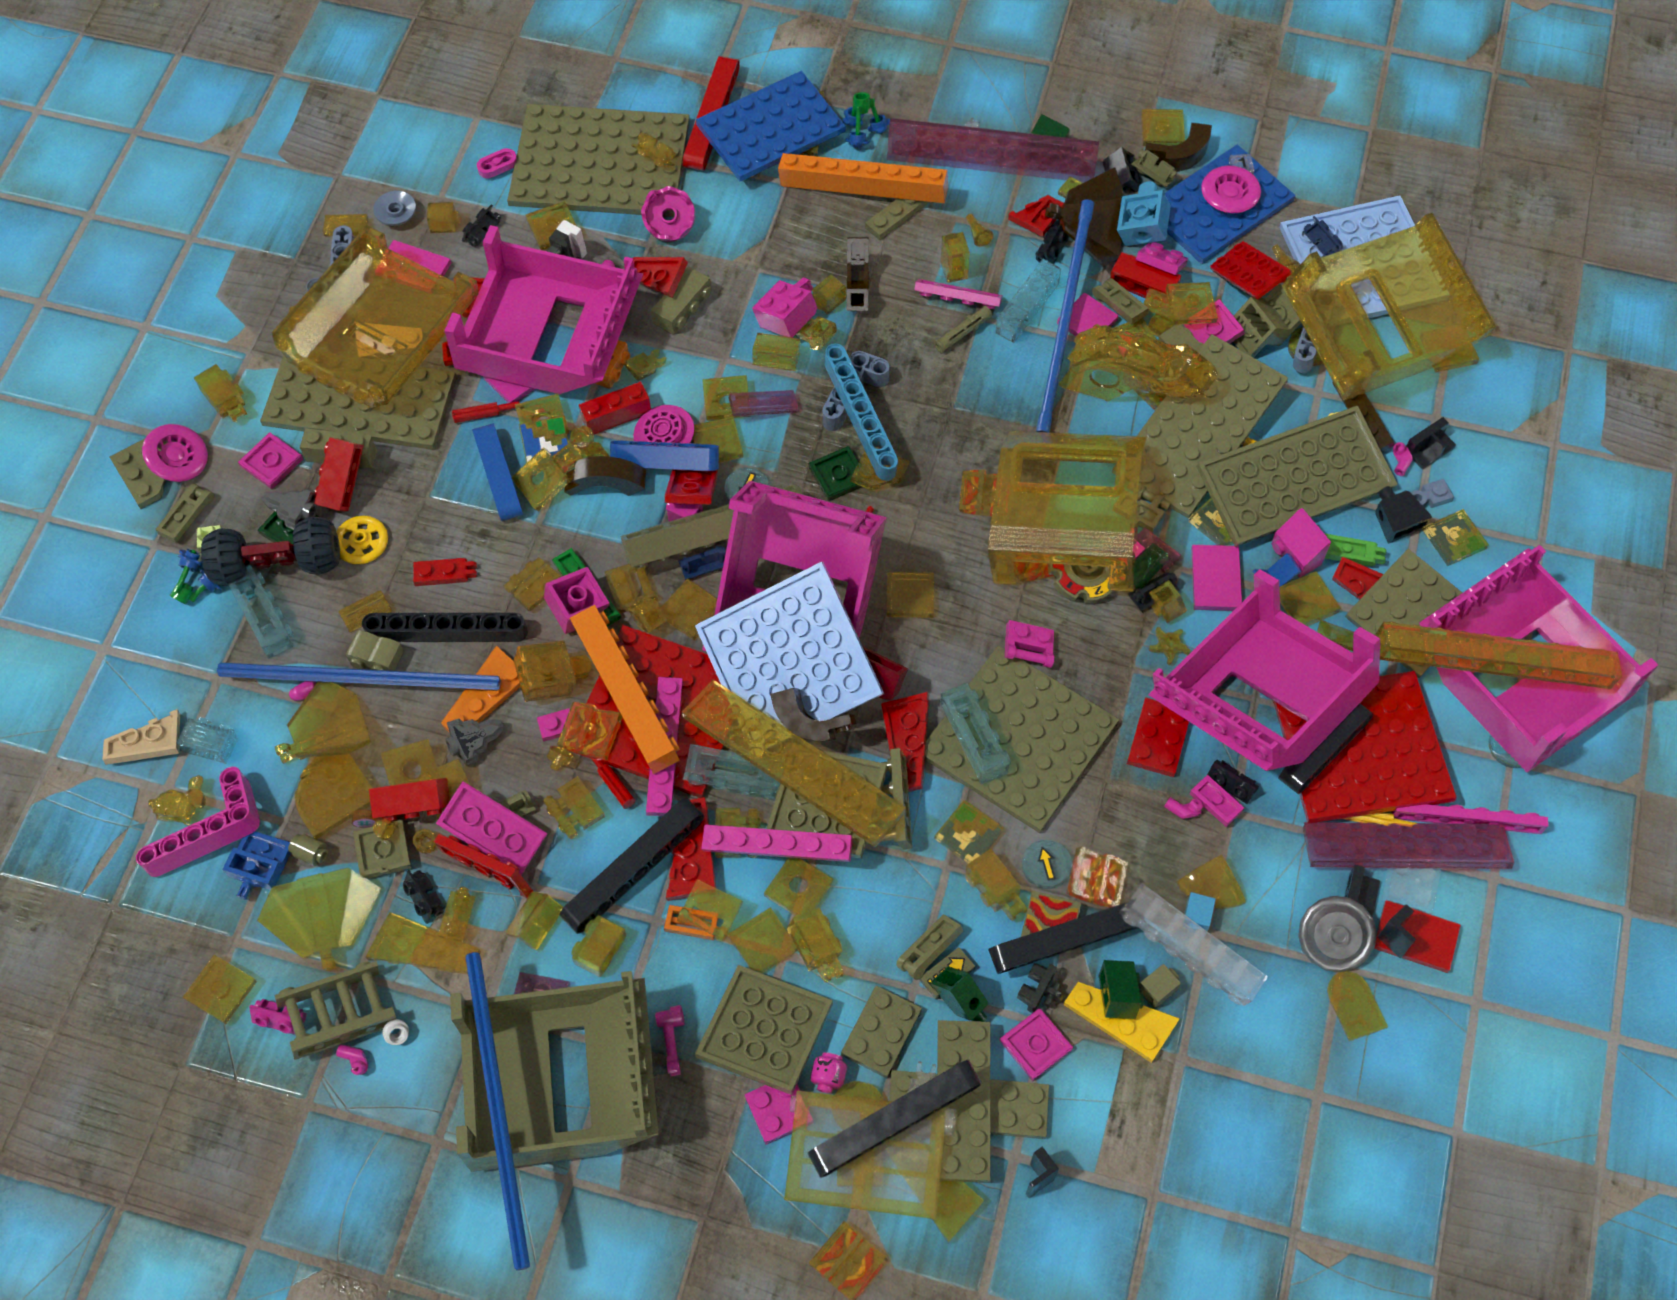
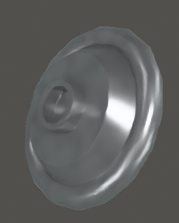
M1331 896L1319 899L1307 908L1300 920L1298 937L1302 951L1313 964L1327 971L1344 972L1356 969L1369 958L1375 947L1377 932L1373 917L1363 905L1348 897Z

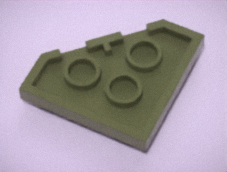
M145 438L110 456L111 461L140 509L162 498L164 493L163 487L166 482L165 479L154 474L143 459L142 446Z

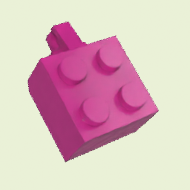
M803 277L794 285L779 280L752 307L759 326L792 339L816 314L817 305L811 293L813 286L810 279Z

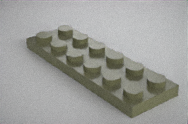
M938 1020L937 1076L960 1062L969 1060L982 1085L937 1112L936 1181L990 1183V1022Z
M892 1070L889 1104L933 1079L937 1074ZM990 1079V1134L1046 1139L1049 1084ZM937 1112L912 1127L936 1129Z

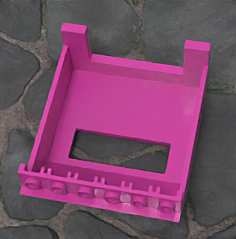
M490 225L483 240L489 270L465 326L463 325L460 314L452 313L444 330L454 368L556 394H562L602 381L643 274L637 273V268H634V259L624 258V270L501 241L499 228ZM556 301L584 307L561 366L532 360Z
M749 481L730 499L728 509H732L734 512L714 615L766 590L754 586L759 558L802 570L824 562L831 578L848 583L843 605L859 638L864 625L887 517Z
M1541 545L1532 550L1530 548L1524 550L1419 622L1442 683L1527 773L1632 698L1658 666L1652 658L1639 665L1539 564L1546 553V550ZM1536 630L1558 654L1495 698L1473 673Z
M1259 569L1254 574V591L1166 678L1163 676V670L1158 668L1153 673L1154 689L1148 695L1265 771L1303 763L1357 707L1363 698L1378 685L1380 638L1359 627L1353 633V653L1282 612L1280 610L1279 580ZM1230 677H1236L1307 722L1290 740H1286L1213 693Z

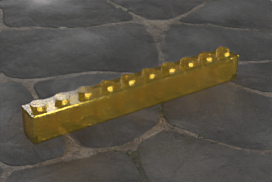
M1384 621L1375 633V636L1380 638V660L1604 689H1612L1622 678L1618 652L1605 649H1592L1582 646L1561 645L1559 643L1538 642L1536 640H1523Z

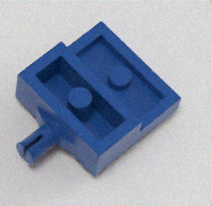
M255 831L243 837L238 848L233 847L222 870L228 877L242 882L236 894L237 897L246 900L252 887L274 890L291 853L288 850L290 842Z

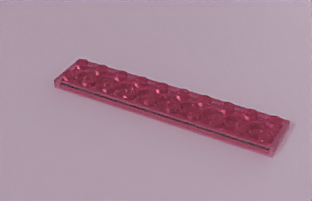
M890 118L887 160L1086 182L1095 176L1099 141Z

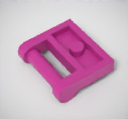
M1009 620L1006 624L1005 658L1023 659L1041 663L1043 667L1051 668L1054 663V630ZM1016 647H1018V648H1023V649H1027V650H1032V651H1036V652H1041V653H1043V654H1039V653H1034V652H1030V651H1026V650L1017 649Z

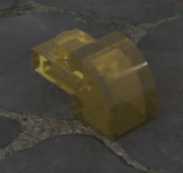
M820 316L815 320L811 318L796 333L795 337L809 342L811 349L821 350L836 334V323Z

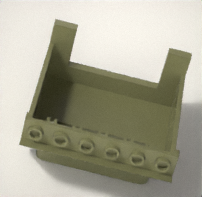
M632 971L621 972L622 981L487 998L514 1167L605 1155L659 1135L645 978L634 979ZM461 993L450 994L451 1020L461 1034L465 1126L456 1127L457 1155L471 1172L497 1169V1155L472 1000H465ZM584 1027L592 1127L590 1129L556 1133L549 1032Z

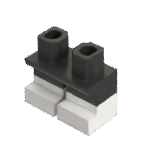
M563 220L549 237L551 246L547 249V252L573 258L579 257L581 259L587 254L582 230L566 220Z

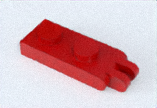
M466 558L413 562V583L415 586L464 583L468 581V578H475L477 576V571L474 570L477 568V563L475 561H468Z

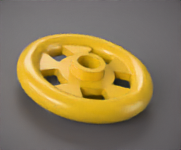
M371 516L352 517L343 522L336 530L339 540L340 558L350 564L359 565L374 561L385 551L388 544L386 527L381 521ZM358 525H367V529H358ZM347 531L351 532L348 540L343 538ZM378 532L379 539L372 540L371 533ZM358 537H363L362 540H357ZM349 546L355 549L352 554L346 551ZM369 546L373 548V550L367 554H364L362 552V550L367 549Z

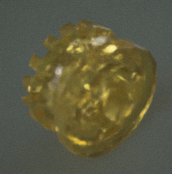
M420 829L413 836V844L417 851L427 854L436 848V844L433 842L436 837L431 830ZM424 836L428 837L431 841L426 842V845L422 846L420 840H423Z

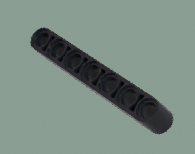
M369 613L362 619V627L365 632L396 642H520L528 634L525 620L519 613ZM490 626H496L493 629H488ZM514 626H520L517 629H511Z
M684 798L680 800L569 901L560 911V917L576 934L584 932L702 823L704 814L689 799Z
M1145 896L989 948L988 951L996 973L1001 974L1156 922L1157 917L1149 897Z
M969 1060L960 1062L811 1149L807 1154L819 1177L823 1178L977 1089L982 1083Z

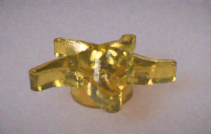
M1160 627L1156 628L1155 633L1159 642L1156 645H1150L1148 649L1150 652L1164 653L1167 657L1168 665H1171L1176 653L1189 655L1190 649L1181 643L1179 637L1183 633L1182 629L1173 633H1164Z

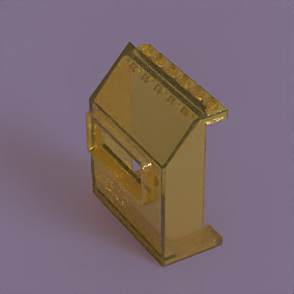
M1433 213L1424 215L1413 227L1320 258L1318 252L1311 253L1282 285L1343 401L1429 370L1492 335L1491 331L1496 328L1493 318L1488 313L1481 297L1478 295L1471 279L1465 272L1461 261L1455 254ZM1366 279L1372 282L1410 353L1393 359L1390 358L1351 287L1352 284Z
M1010 431L1000 451L988 542L993 583L1016 585L1017 571L1015 562L1108 567L1110 590L1133 592L1134 564L1144 465H1146L1147 437ZM1023 460L1116 463L1115 487L1021 482Z

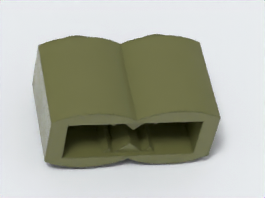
M357 631L345 655L350 665L357 669H363L364 667L371 670L395 671L404 650L399 642L378 637L365 631Z

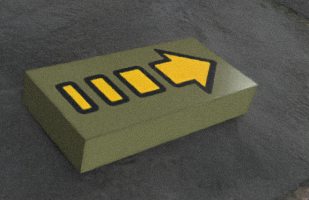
M959 947L919 979L935 1000L940 996L931 986L930 982L947 966L967 973L975 969V965Z

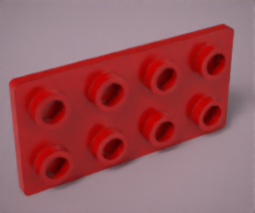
M1244 241L1236 244L1230 251L1210 265L1213 272L1255 299H1260L1279 283H1287L1286 278L1292 274L1289 268Z

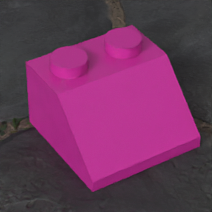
M1301 508L1275 532L1271 544L1278 555L1283 557L1286 553L1291 554L1301 570L1297 575L1301 578L1322 565L1331 541L1305 510Z
M588 567L545 583L544 599L565 635L575 631L570 617L593 605L596 606L599 613L609 606V601Z

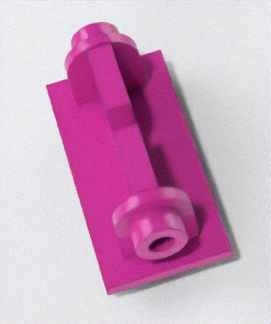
M266 999L257 1000L255 1005L249 1006L252 1023L260 1027L280 1030L286 1034H295L286 1006L282 1012H279L281 1008H277L276 1002ZM299 1008V1012L304 1023L307 1014Z

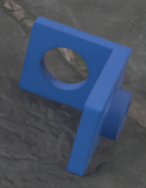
M1286 553L1268 570L1261 569L1279 580V589L1283 588L1301 572L1290 553ZM1254 569L1253 573L1255 574L1259 569Z

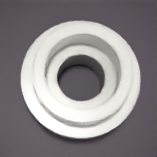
M399 1019L389 1021L383 1028L384 1040L391 1045L404 1043L409 1036L408 1025ZM394 1029H400L397 1034L391 1033Z

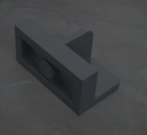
M1444 417L1410 438L1406 445L1412 455V460L1421 469L1426 468L1456 446L1445 434L1449 422Z

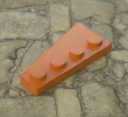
M496 646L476 675L499 676L501 680L500 689L466 688L441 722L443 728L448 732L447 722L455 719H460L463 722L471 719L478 723L482 722L530 679L529 675L499 647Z

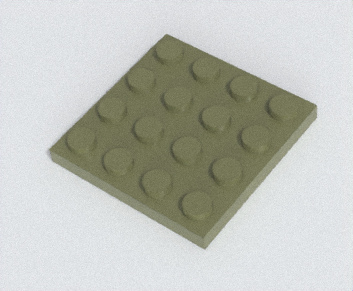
M1408 548L1353 606L1345 617L1358 628L1361 627L1379 637L1380 646L1409 671H1415L1416 676L1420 678L1434 663L1419 622L1463 592Z
M792 744L767 829L852 835L851 857L862 859L888 769L887 764Z
M738 965L699 1044L695 1056L698 1059L792 1095L832 1008L833 1000Z

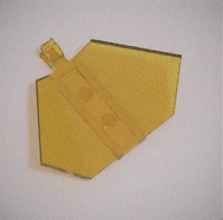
M318 681L287 724L294 743L291 745L287 743L275 746V751L278 756L280 755V759L284 764L295 757L302 760L308 757L346 755L369 745L371 740L368 726L361 711L357 695L333 682Z
M350 868L325 874H315L297 879L294 882L272 887L257 921L301 958L304 959L320 953L323 970L336 969L332 949L353 946L382 888Z

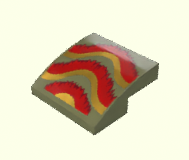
M1032 890L1021 937L1077 919L1081 902Z

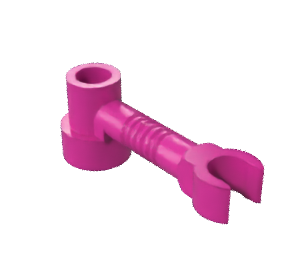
M677 1005L670 1007V1010L655 1012L657 1027H663L667 1070L670 1076L681 1075L674 1038V1027L684 1026L685 1022L682 1007Z

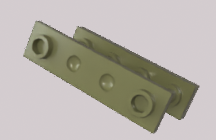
M895 748L890 749L891 758L887 762H881L887 764V771L892 773V781L889 784L883 785L880 795L891 794L894 798V804H891V807L876 809L873 818L875 820L892 817L895 819V827L889 831L870 833L866 844L894 840L903 850L913 848L907 762L902 750Z
M377 961L372 963L363 962L354 969L297 988L288 987L281 990L279 994L274 995L278 1009L287 1007L296 1035L294 1041L290 1042L294 1060L383 1030L389 1021L396 1019L393 1007L386 1009V1007L382 1006L373 977L379 975ZM360 981L364 983L373 1009L371 1014L364 1017L357 1015L348 989V985ZM336 989L348 1019L346 1023L337 1026L332 1025L322 994ZM309 998L313 1000L322 1027L320 1032L311 1035L305 1031L297 1006V1002Z

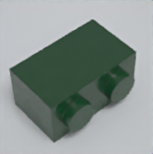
M1104 960L1098 977L1105 1017L1136 1019L1139 1009L1143 1008L1144 997L1143 993H1139L1140 974L1135 970L1134 961Z

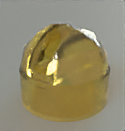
M381 819L375 822L373 831L378 838L386 841L394 834L396 825L388 819Z

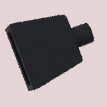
M1387 486L1378 492L1382 500L1379 502L1375 514L1388 544L1427 528L1432 516L1410 491H1403L1395 495L1391 487Z

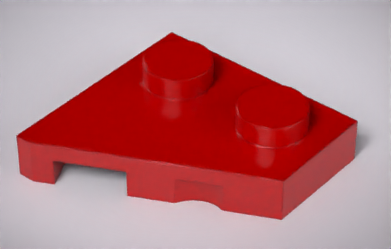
M1046 195L1036 202L1025 205V209L1017 213L1014 211L1010 212L1008 220L1043 237L1057 220L1045 217L1046 208H1050L1051 203L1057 204L1062 208L1064 203Z

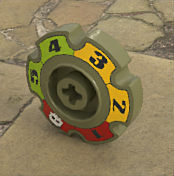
M1086 529L1074 530L1062 536L1059 541L1061 546L1055 545L1048 559V573L1057 578L1053 584L1054 587L1067 599L1075 601L1077 597H1082L1086 604L1099 602L1107 598L1112 593L1110 586L1116 587L1123 575V559L1115 556V552L1118 549L1117 545L1105 534L1096 531L1094 535H1089Z

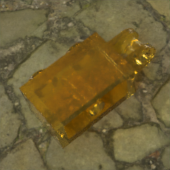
M215 364L194 377L199 390L222 419L229 416L233 422H236V418L239 416L247 415L243 407L245 403L241 397L244 395V392L237 383L235 385L231 383L233 379L226 369L222 371Z
M989 849L967 864L965 878L971 887L974 888L976 886L981 893V900L987 907L991 906L995 912L1002 908L1011 921H1014L1019 913L1027 912L1025 904L1019 897L1020 885L992 849ZM1013 901L1015 904L1010 907L1008 903Z
M817 908L794 916L787 930L809 972L817 969L822 980L826 983L830 982L833 977H843V968L838 960L842 953L841 943L833 934L829 920L823 915L821 909Z

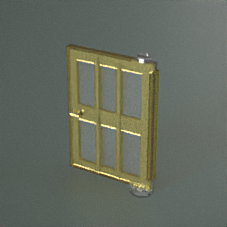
M797 1091L796 1096L792 1095L790 1100V1112H794L784 1200L937 1219L945 1136H954L956 1109L943 1108L842 1168L820 1178L807 1153L821 1143L892 1103V1101Z

